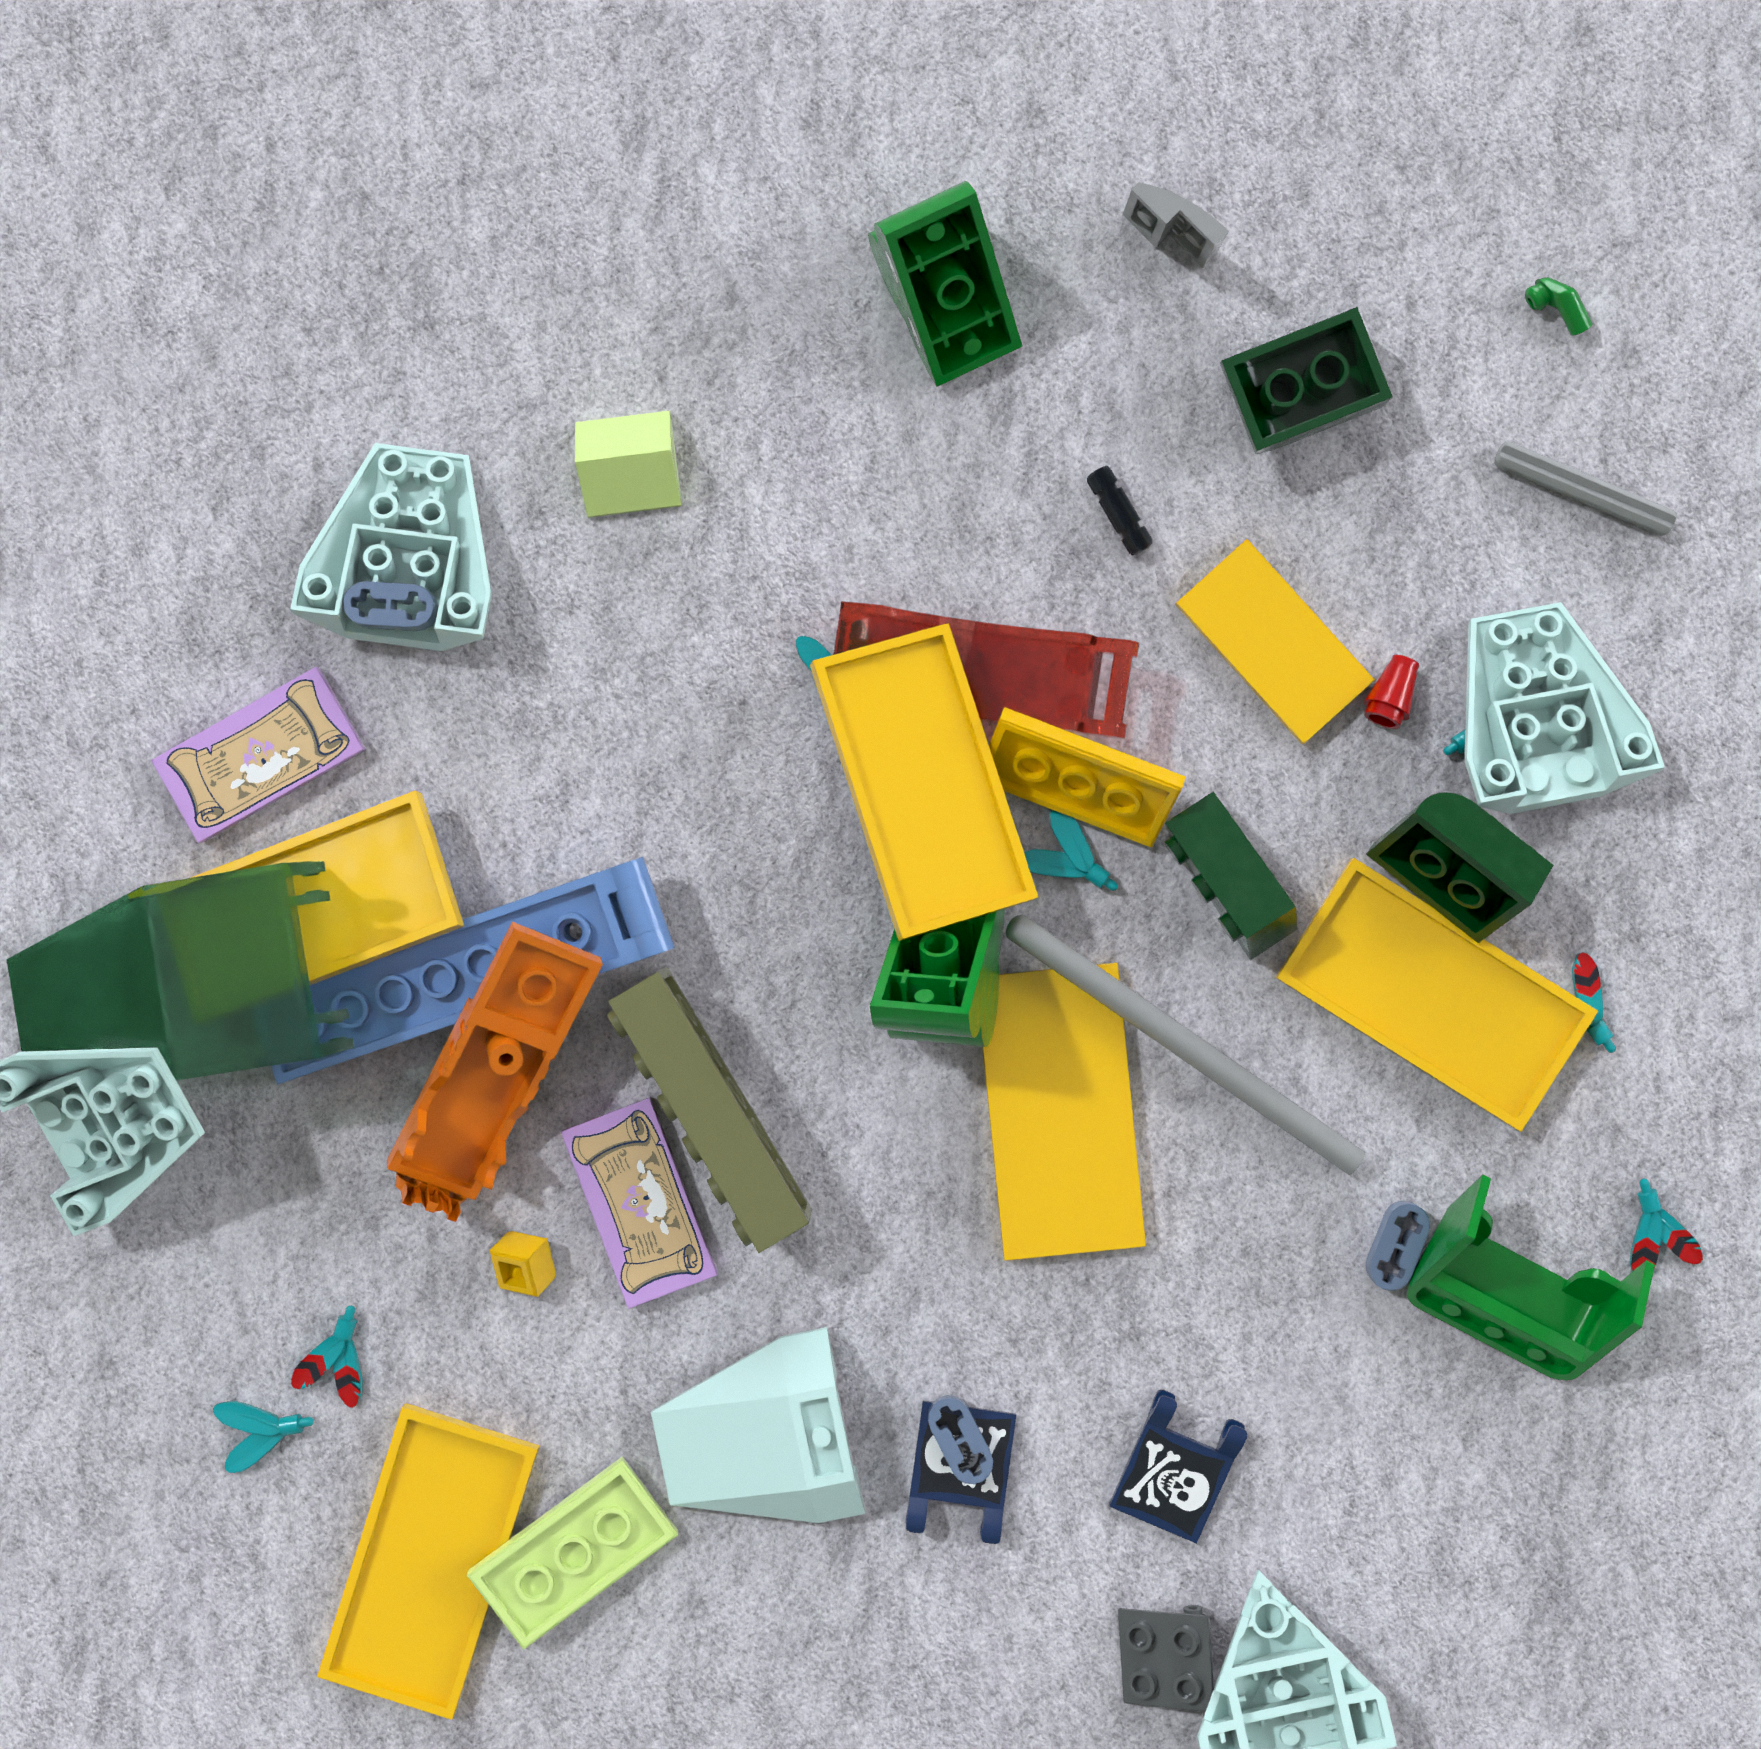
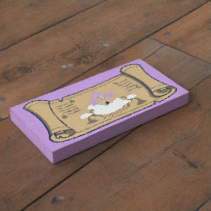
M314 667L151 761L196 841L203 843L366 749L321 669Z
M651 1097L561 1131L628 1309L717 1276V1268Z

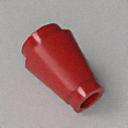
M1403 655L1392 656L1390 663H1388L1364 700V705L1367 707L1364 713L1366 719L1389 729H1399L1402 722L1409 719L1417 671L1420 666L1418 662Z

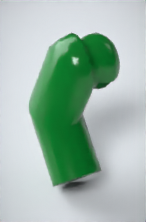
M1544 277L1535 280V285L1526 289L1525 299L1528 305L1533 310H1543L1547 305L1557 309L1571 336L1583 333L1593 325L1578 292L1573 287L1550 277Z

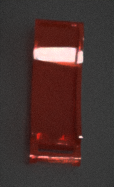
M841 601L834 654L949 623L981 721L998 723L1003 708L1006 707L1071 733L1125 739L1127 724L1123 723L1132 658L1138 657L1139 642L1097 637L1086 633L978 622L908 611L884 605ZM1103 654L1113 655L1104 720L1093 719L1102 656Z

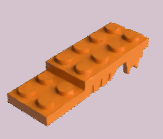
M515 922L511 923L474 998L467 999L386 1160L387 1169L396 1172L395 1186L401 1191L403 1204L412 1206L413 1202L422 1203L425 1210L432 1213L443 1210L448 1220L456 1222L461 1213V1203L467 1198L476 1200L482 1187L492 1190L499 1167L501 1165L504 1166L506 1163V1140L515 1122L529 1109L528 1104L530 1100H533L539 1090L538 1085L541 1079L544 1080L550 1068L549 1063L551 1059H555L603 965L601 957Z

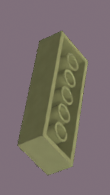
M666 967L609 1000L608 1002L613 1010L608 1012L607 1015L612 1026L621 1038L628 1035L637 1049V1052L632 1055L636 1066L646 1080L651 1077L655 1079L662 1091V1094L657 1096L660 1106L670 1121L679 1119L686 1131V1136L682 1138V1141L688 1153L696 1163L701 1160L704 1161L711 1173L707 1183L717 1201L721 1205L728 1201L734 1211L736 1219L732 1221V1225L743 1244L748 1246L753 1243L757 1252L760 1253L809 1224L812 1213L810 1204L669 968Z

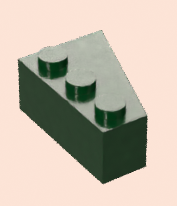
M1214 791L1165 823L1169 839L1164 841V844L1178 865L1186 862L1195 876L1191 879L1194 888L1206 904L1210 901L1213 903L1221 915L1218 921L1233 942L1238 941L1250 960L1298 930L1296 906Z

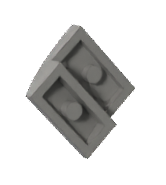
M1139 182L1131 189L1123 212V216L1155 248L1170 235L1202 268L1216 256L1229 232L1214 217L1189 200L1168 190Z

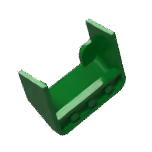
M1482 1174L1447 1208L1412 1274L1407 1290V1298L1416 1308L1550 1378L1557 1380L1576 1379L1642 1328L1655 1264L1646 1260L1622 1281L1597 1268L1578 1271L1568 1280L1488 1238L1492 1231L1493 1219L1483 1208L1491 1178Z

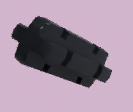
M1106 465L1089 474L1087 483L1094 495L1099 494L1101 498L1099 503L1117 534L1122 533L1124 536L1121 541L1129 554L1132 556L1137 555L1151 546L1153 543L1152 538L1145 526L1140 527L1138 523L1141 520L1122 487L1117 488L1115 483L1118 480L1111 468Z

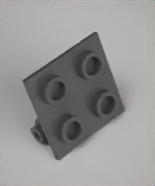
M1202 1606L1183 1607L1184 1613L1127 1608L1118 1609L1124 1703L1206 1712L1214 1685L1209 1615L1203 1614Z

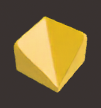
M509 1231L489 1250L500 1289L538 1297L556 1277L548 1238Z

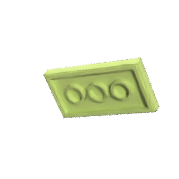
M622 1456L470 1568L467 1576L524 1650L677 1537L678 1530Z

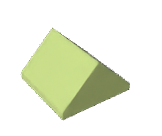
M670 411L575 422V464L588 518L682 506Z

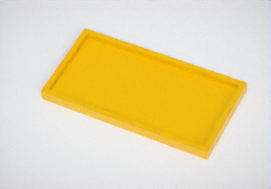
M949 623L813 660L810 668L898 941L1038 898Z
M416 790L157 890L195 1023L203 1026L465 927L423 795Z
M1355 858L1349 860L1275 976L1279 981L1520 1132L1524 1129L1598 1013V1010L1488 941L1482 940L1480 943H1477L1432 906Z
M1117 962L1096 964L1119 980ZM1052 969L999 974V995L994 1031L990 1044L987 1047H982L1004 1261L1146 1247L1123 1018Z
M408 1403L402 1406L317 1674L318 1678L450 1720L453 1719L489 1609V1604L468 1578L467 1572L511 1539L540 1445Z

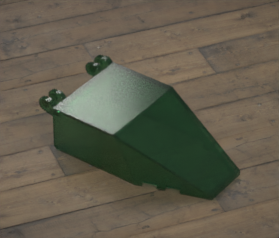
M324 861L278 863L144 885L9 957L6 961L21 1052L158 1047L174 1078L182 1080L312 1060L354 1048L353 1038H346L345 1036L319 1042L316 1024L343 1022L344 1019L349 1018V1011L346 1008L314 1013L297 906L331 900L329 891L321 889L307 891L303 895L295 896L292 878L295 876L308 877L319 875L320 872L326 871Z

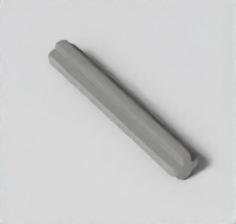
M1505 441L1497 451L1494 464L1496 467L1660 536L1668 534L1674 526L1677 513L1656 502L1511 441Z

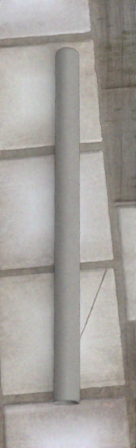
M1017 915L1008 923L1006 936L1009 940L1346 1174L1351 1175L1360 1166L1364 1159L1365 1151L1025 915Z

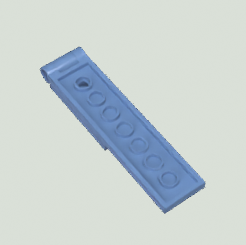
M641 857L462 919L465 927L250 1008L277 1085L455 1024L467 999L474 998L512 922L601 957L603 965L598 974L675 948L644 858ZM572 923H577L581 927L582 936L580 939H575L571 936L570 926Z

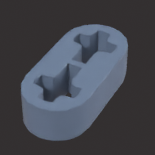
M358 582L348 589L343 600L344 611L348 618L361 627L369 629L423 631L435 623L439 607L435 596L424 587L403 583ZM369 593L375 601L386 603V609H370L368 617H365V613L357 608V603L366 601L367 594ZM414 596H418V600L426 605V610L417 612L415 620H412V616L406 611L397 610V604H413Z
M1403 1200L1395 1202L1388 1207L1366 1259L1365 1267L1368 1276L1377 1286L1384 1290H1398L1409 1282L1429 1234V1217L1422 1208L1413 1202ZM1409 1211H1412V1219L1418 1223L1415 1231L1407 1229L1401 1243L1397 1241L1401 1228L1395 1224V1220L1398 1216L1406 1217ZM1394 1248H1397L1398 1251L1394 1262L1400 1266V1271L1398 1274L1390 1273L1387 1279H1383L1384 1273L1377 1268L1380 1260L1388 1262L1391 1259Z
M945 1395L937 1398L928 1410V1423L953 1474L965 1484L983 1482L989 1477L993 1469V1458L990 1448L968 1406L962 1399L956 1396ZM947 1405L951 1411L960 1409L963 1414L957 1418L962 1434L955 1438L947 1425L939 1427L936 1423L941 1418L940 1409ZM965 1441L973 1454L982 1452L985 1456L979 1461L980 1470L973 1473L969 1467L961 1469L958 1466L964 1460L959 1445Z

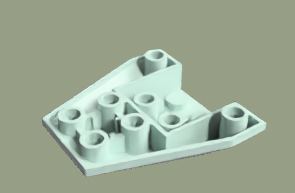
M375 443L300 564L290 608L291 612L345 638L444 651L483 639L492 592L469 455ZM365 581L419 585L433 594L438 602L439 607L436 621L431 627L423 631L361 627L348 618L344 611L343 600L345 593L351 586ZM369 593L367 594L366 601L357 603V608L365 613V617H368L370 609H386V603L375 601ZM414 596L413 604H397V610L406 611L412 616V620H415L417 612L425 611L426 605L418 600V596Z
M1561 602L1473 618L1469 621L1464 762L1478 806L1507 814H1514L1601 797L1660 772L1665 768L1649 721Z
M158 1047L18 1052L0 1060L1 1112L3 1113L27 1103L70 1178L52 1193L50 1197L73 1236L113 1221L205 1133Z
M827 1327L780 1336L651 1411L670 1505L822 1523L865 1514L856 1465L853 1466L836 1385L837 1372Z

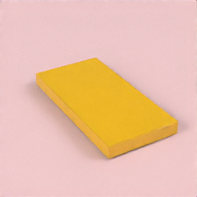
M1248 539L1241 543L1175 603L1176 607L1301 745L1306 743L1375 680Z
M1006 707L1003 708L989 742V748L1005 792L1151 848L1183 788L1186 777Z

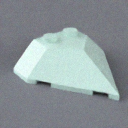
M1257 1569L1197 1734L1199 1749H1387L1396 1747L1397 1743L1386 1697Z

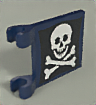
M1159 1389L1155 1394L1146 1422L1109 1502V1507L1197 1544L1230 1468L1247 1439V1431L1243 1423L1234 1419H1228L1215 1449L1170 1430L1166 1427L1176 1411L1177 1402L1173 1393Z
M923 1400L906 1513V1530L913 1533L924 1532L928 1499L984 1507L980 1528L981 1539L984 1543L998 1544L1001 1539L1016 1413L968 1407L990 1448L993 1458V1469L989 1477L983 1482L965 1484L953 1474L931 1432L928 1423V1410L933 1402ZM948 1405L940 1409L941 1418L936 1421L939 1427L947 1425L954 1438L961 1435L962 1432L957 1423V1418L963 1415L960 1409L951 1411ZM965 1441L959 1445L964 1460L958 1466L961 1469L969 1467L973 1473L980 1470L979 1461L985 1456L982 1452L973 1454Z

